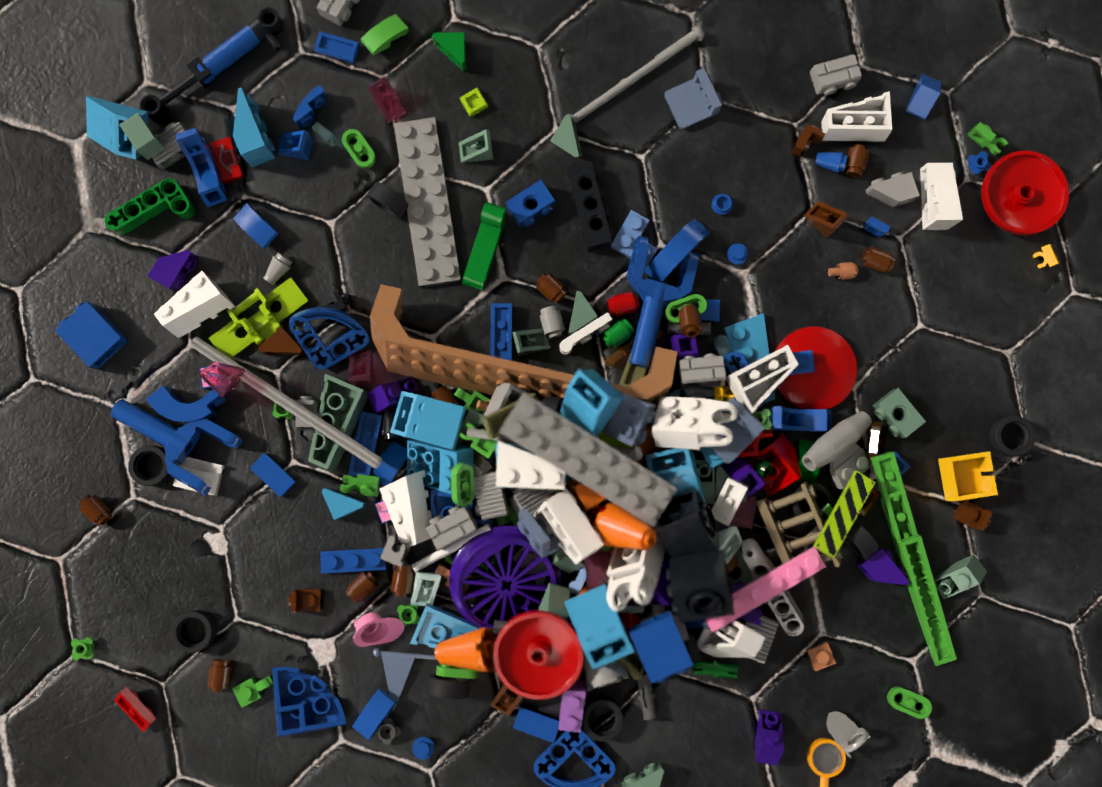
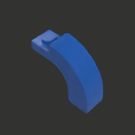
M196 127L175 134L176 141L192 167L198 193L206 206L210 207L227 201L224 184L215 159L204 137L200 136Z
M696 219L692 220L671 239L646 267L644 272L653 280L663 282L710 232Z
M162 386L146 398V400L163 417L189 423L203 418L210 419L217 415L213 407H218L224 403L225 397L229 393L224 387L217 386L199 401L185 404L175 395L171 388Z
M773 406V408H770L772 430L828 432L832 429L831 410L790 409L783 406Z

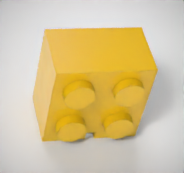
M990 452L938 459L946 501H960L998 495L995 476H981V472L993 471Z

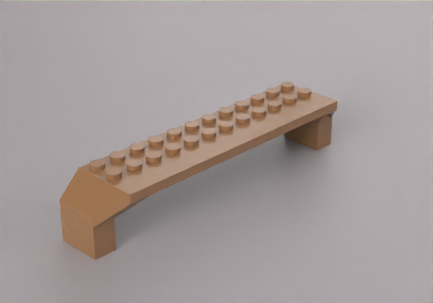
M380 285L370 315L372 340L388 372L412 376L470 391L475 390L492 396L497 386L503 383H510L528 393H535L537 398L541 400L546 396L564 398L566 389L575 375L409 338L400 324L403 313L402 289ZM656 347L648 375L627 387L609 384L616 390L641 401L650 402L656 405L657 408L660 397H667L671 388L677 351Z

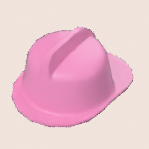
M367 613L354 621L356 632L353 639L354 643L359 647L392 642L403 633L404 623L398 618H383L378 613Z

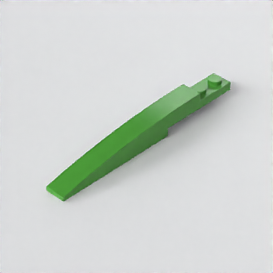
M890 451L871 457L882 495L880 501L900 565L907 573L906 578L910 582L907 584L934 665L938 666L957 660L922 537L918 535L895 454Z

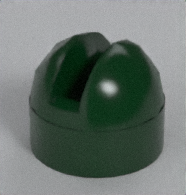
M763 459L754 465V470L763 479L769 476L773 468L772 463Z

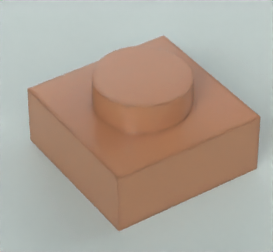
M827 642L806 649L815 671L836 664Z

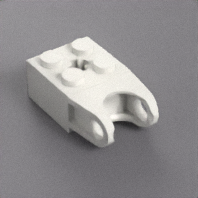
M661 396L652 428L656 447L700 450V447L728 445L732 441V431L719 424L735 420L737 418V408L727 402L704 398ZM721 410H729L732 414L722 413ZM716 434H723L727 438H720Z
M657 535L656 543L649 550L614 547L606 574L609 577L607 601L613 611H622L632 597L640 605H646L651 601L659 579L665 553V546ZM615 595H616V597H617V599H618V604H617V605H616L615 600H614V596H615Z

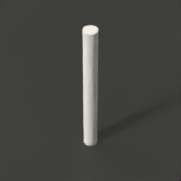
M486 524L466 537L412 564L413 570L417 572L460 549L473 537L490 531V525Z

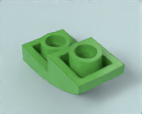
M395 14L369 30L361 38V42L374 55L389 48L391 41L406 35L408 27Z

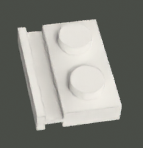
M187 457L182 465L179 464V467L201 478L204 483L211 487L209 495L217 496L224 465ZM174 479L173 486L196 491Z

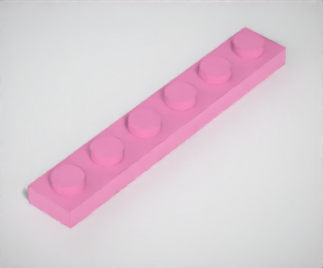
M812 547L733 592L735 614L705 620L710 630L715 632L826 566L816 548Z

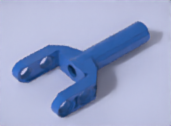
M638 236L635 241L626 276L632 288L643 300L629 363L636 367L649 368L664 307L692 291L699 254L690 252L682 261L676 287L648 278L642 279L650 247L648 238Z
M124 399L117 401L111 410L112 418L164 446L167 473L174 479L207 496L211 487L204 483L201 478L179 467V464H183L200 439V433L203 432L230 448H239L243 442L235 434L206 418L191 421L183 427L175 428Z

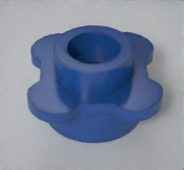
M981 151L975 156L970 155L967 158L969 169L975 175L984 170L988 171L992 166L988 162V154L985 151Z

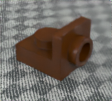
M807 124L791 153L799 156L803 150H808L812 141L819 144L824 138L825 133L819 127Z
M961 500L952 519L975 531H984L991 523L992 512L984 510L966 500Z
M322 589L292 590L288 596V607H291V613L322 611Z

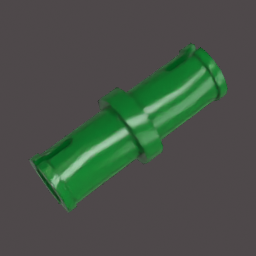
M713 660V662L699 661L693 663L694 675H709L716 679L717 676L737 679L738 664L718 663L716 660Z

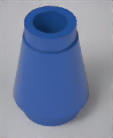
M818 152L815 165L836 173L838 171L844 172L848 155H843V152Z

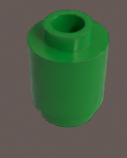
M626 319L618 320L603 332L605 336L603 341L609 348L614 347L617 349L629 340L635 331Z

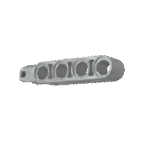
M748 538L742 541L743 558L750 568L754 580L775 569L770 559L765 556L754 539ZM761 565L767 569L760 571L756 567ZM788 589L767 601L788 635L798 636L802 633L804 629L803 615ZM785 602L788 605L783 607L779 606L778 603ZM796 620L799 623L790 624L789 621Z

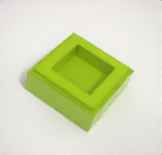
M478 88L460 97V101L470 117L488 108V104Z

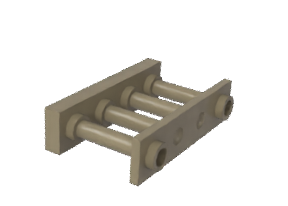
M808 481L801 484L802 491L776 501H769L768 497L765 496L756 502L782 564L793 558L792 553L795 549L814 543L825 525L815 500L817 493L814 486L809 485ZM807 499L811 511L782 522L777 520L775 515L777 509ZM813 519L816 520L820 531L791 542L789 540L786 541L783 534L786 529ZM839 548L835 558H831L824 553L820 554L823 562L833 560L835 567H838L842 562L843 554Z

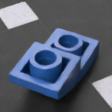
M320 85L304 98L294 114L293 120L299 129L309 126L313 122L314 118H316L313 109L321 107L328 99Z
M247 203L233 218L264 249L279 234L268 221L263 219Z
M379 688L364 707L352 727L369 741L375 735L382 721L388 717L397 701Z

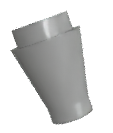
M278 252L276 256L273 255L266 275L263 278L270 284L275 285L291 268L292 261Z

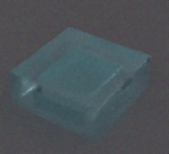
M318 122L312 127L314 133L331 147L337 142L334 134Z

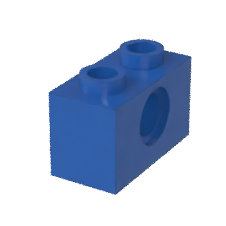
M539 180L506 202V208L520 228L524 225L525 227L532 225L536 221L535 218L541 214L543 216L549 214L555 206V200L542 180ZM535 202L537 207L530 210L526 207V204Z

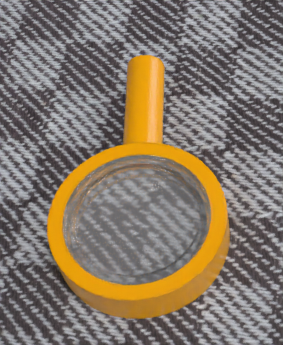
M830 738L815 740L807 750V762L810 768L820 776V787H829V777L838 775L843 770L846 762V755L842 748Z

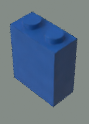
M88 301L79 304L75 308V312L70 317L64 318L59 323V327L55 329L56 333L88 367L97 370L129 341L95 304Z
M669 610L628 628L651 683L664 682L669 678L668 676L674 673L682 674L693 665Z

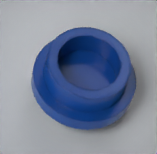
M718 194L713 198L711 206L715 213L725 215L731 211L733 202L728 195Z
M733 244L727 251V258L732 264H743L748 258V250L742 244Z
M425 736L417 738L412 746L413 754L419 759H428L434 752L433 741Z

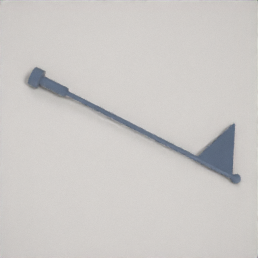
M379 648L373 650L375 657L382 655L389 695L397 701L392 710L396 708L415 658L437 660L435 655L381 651Z

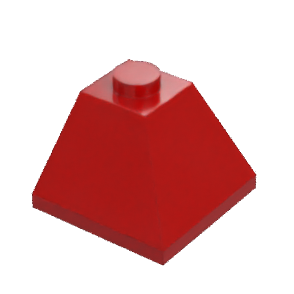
M783 433L759 451V456L750 457L746 460L753 469L755 463L762 459L773 464L769 476L765 479L760 477L766 484L762 489L769 497L801 477L796 450Z

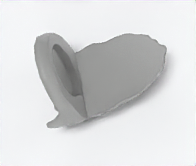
M834 711L828 713L826 724L829 733L835 742L840 745L843 752L852 758L849 752L859 748L867 738L869 739V732L864 728H858L853 721L841 712Z

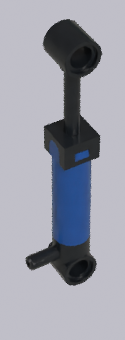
M271 7L262 9L258 14V18L201 60L197 57L186 66L193 74L161 98L155 95L144 96L140 101V109L147 111L148 118L152 121L160 122L167 116L166 104L197 81L206 89L216 81L215 76L265 39H267L274 50H280L281 44L275 36L282 32L284 26L278 12ZM275 19L273 23L267 24L269 20ZM157 105L154 111H150L153 106Z

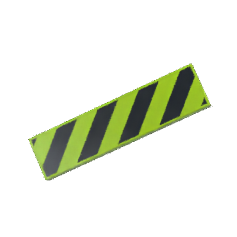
M858 471L853 472L813 547L827 556L835 558L875 484L873 480Z

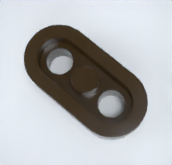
M874 421L868 429L870 444L866 449V456L871 464V457L885 453L887 434L885 422Z

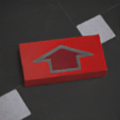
M226 137L209 143L222 182L225 184L243 178V172L232 139Z

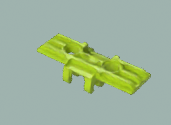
M292 278L286 280L266 296L257 287L254 290L255 292L233 309L226 310L232 321L209 337L215 348L232 359L252 343H256L259 346L280 327L284 328L281 324L284 322V319L309 302ZM261 299L263 303L259 306L260 311L248 319H240L238 317L239 314ZM280 302L282 304L281 310L273 313L271 311L272 303ZM240 327H244L247 331V335L244 338L237 336V330Z

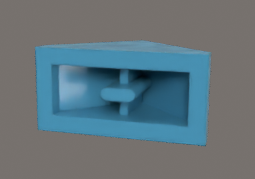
M323 488L322 490L334 520L343 518L367 505L364 501L332 489Z

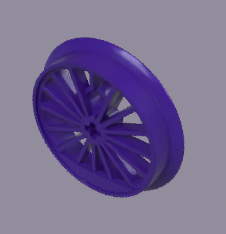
M516 526L490 528V531L473 537L460 548L453 560L449 576V586L453 602L465 619L477 624L481 628L488 627L494 630L495 619L490 617L502 596L500 621H504L507 596L509 597L514 617L517 615L516 610L525 609L526 612L531 611L528 607L530 600L539 604L534 610L539 609L542 599L528 593L527 589L546 591L548 585L524 582L549 576V582L562 586V571L552 565L551 554L542 559L538 552L532 548L525 534H522ZM514 544L524 546V551L512 571H510ZM510 545L507 570H504L499 550ZM529 550L538 555L536 559L517 572ZM494 553H496L501 572L488 559ZM484 561L495 575L478 566ZM541 561L547 567V570L523 576ZM474 570L491 580L466 577ZM504 580H505L506 582H509V581H510V584H509V585H507L506 583L503 584L502 581H504ZM464 583L488 586L468 593H464L463 590ZM491 592L473 607L467 600L468 598ZM517 595L525 597L522 602H516L514 598ZM497 596L485 616L477 611Z

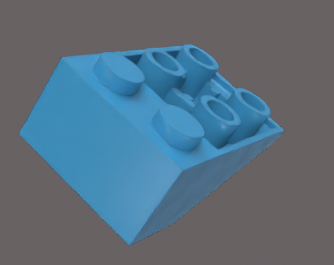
M238 88L233 137L241 156L251 167H255L274 159L273 151L276 149L271 138H268L266 134L268 129L258 114L260 110L256 101H253L250 93L246 94L242 88Z
M87 95V137L116 155L136 160L142 155L134 148L120 127V124L136 113H139L148 125V112Z
M578 369L566 389L559 415L597 438L624 396L594 369Z
M402 391L390 433L455 450L466 407Z
M407 440V476L425 470L426 477H423L424 487L452 494L451 472L453 467L458 463H465L473 468L474 449L469 446L456 443L455 450L418 440Z
M674 448L645 456L648 471L677 488L673 496L696 488L705 503L693 449Z
M605 584L564 601L583 651L593 670L634 653L633 640L620 613L613 611L608 604V589Z

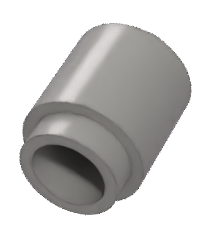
M557 306L541 309L540 320L544 335L549 336L550 339L562 336L561 332L565 331L561 312L557 309Z

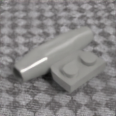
M861 411L839 422L821 436L802 457L804 466L808 470L814 471L830 463L829 471L837 488L845 489L854 471L863 474L871 467L864 449L856 444L871 426V417L866 412Z

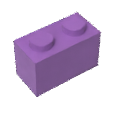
M577 679L568 690L562 693L558 730L581 732L586 694L585 679Z

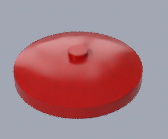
M1017 151L1002 157L990 167L982 183L981 196L985 211L997 226L1009 233L1033 235L1050 228L1059 221L1067 208L1069 187L1063 171L1052 159L1034 151Z
M805 327L792 332L779 343L775 351L788 345L792 353L813 350L816 372L787 376L776 387L779 395L787 403L798 409H829L841 403L849 395L856 381L857 363L850 345L839 334L823 327Z
M527 611L510 619L500 630L493 650L494 666L502 682L516 694L530 699H548L562 694L575 683L583 665V648L575 628L563 617L549 611Z

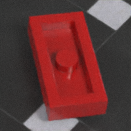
M127 687L120 691L114 701L143 732L156 720L153 711L149 707H145L140 702L138 695Z

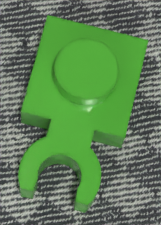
M472 423L466 424L467 427L476 429ZM463 432L460 433L461 438L473 441L470 446L488 459L495 450V444H498L496 440L467 437Z

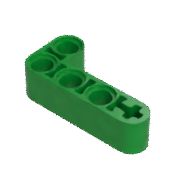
M166 178L109 212L104 219V223L111 231L124 235L168 208H171L182 219L192 218L196 213V208L185 189L174 179ZM176 186L175 192L169 194V190ZM157 197V202L151 205V201ZM183 204H187L186 209L180 212V207ZM139 208V213L133 216L134 210Z
M485 202L480 217L481 224L464 273L462 285L483 291L505 226L507 208Z

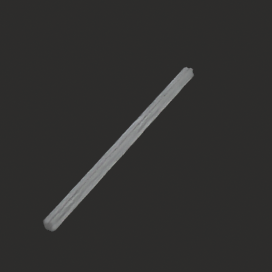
M194 337L191 341L190 346L373 468H378L382 463L381 457L202 339Z

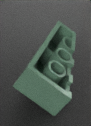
M325 374L324 390L321 392V405L317 416L351 438L361 411H363L369 398L368 392ZM316 430L313 434L308 461L324 469L336 472L345 448Z

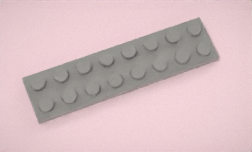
M432 117L394 123L405 200L409 204L407 213L419 287L461 281L436 119Z
M524 392L499 431L654 527L677 490L676 487Z

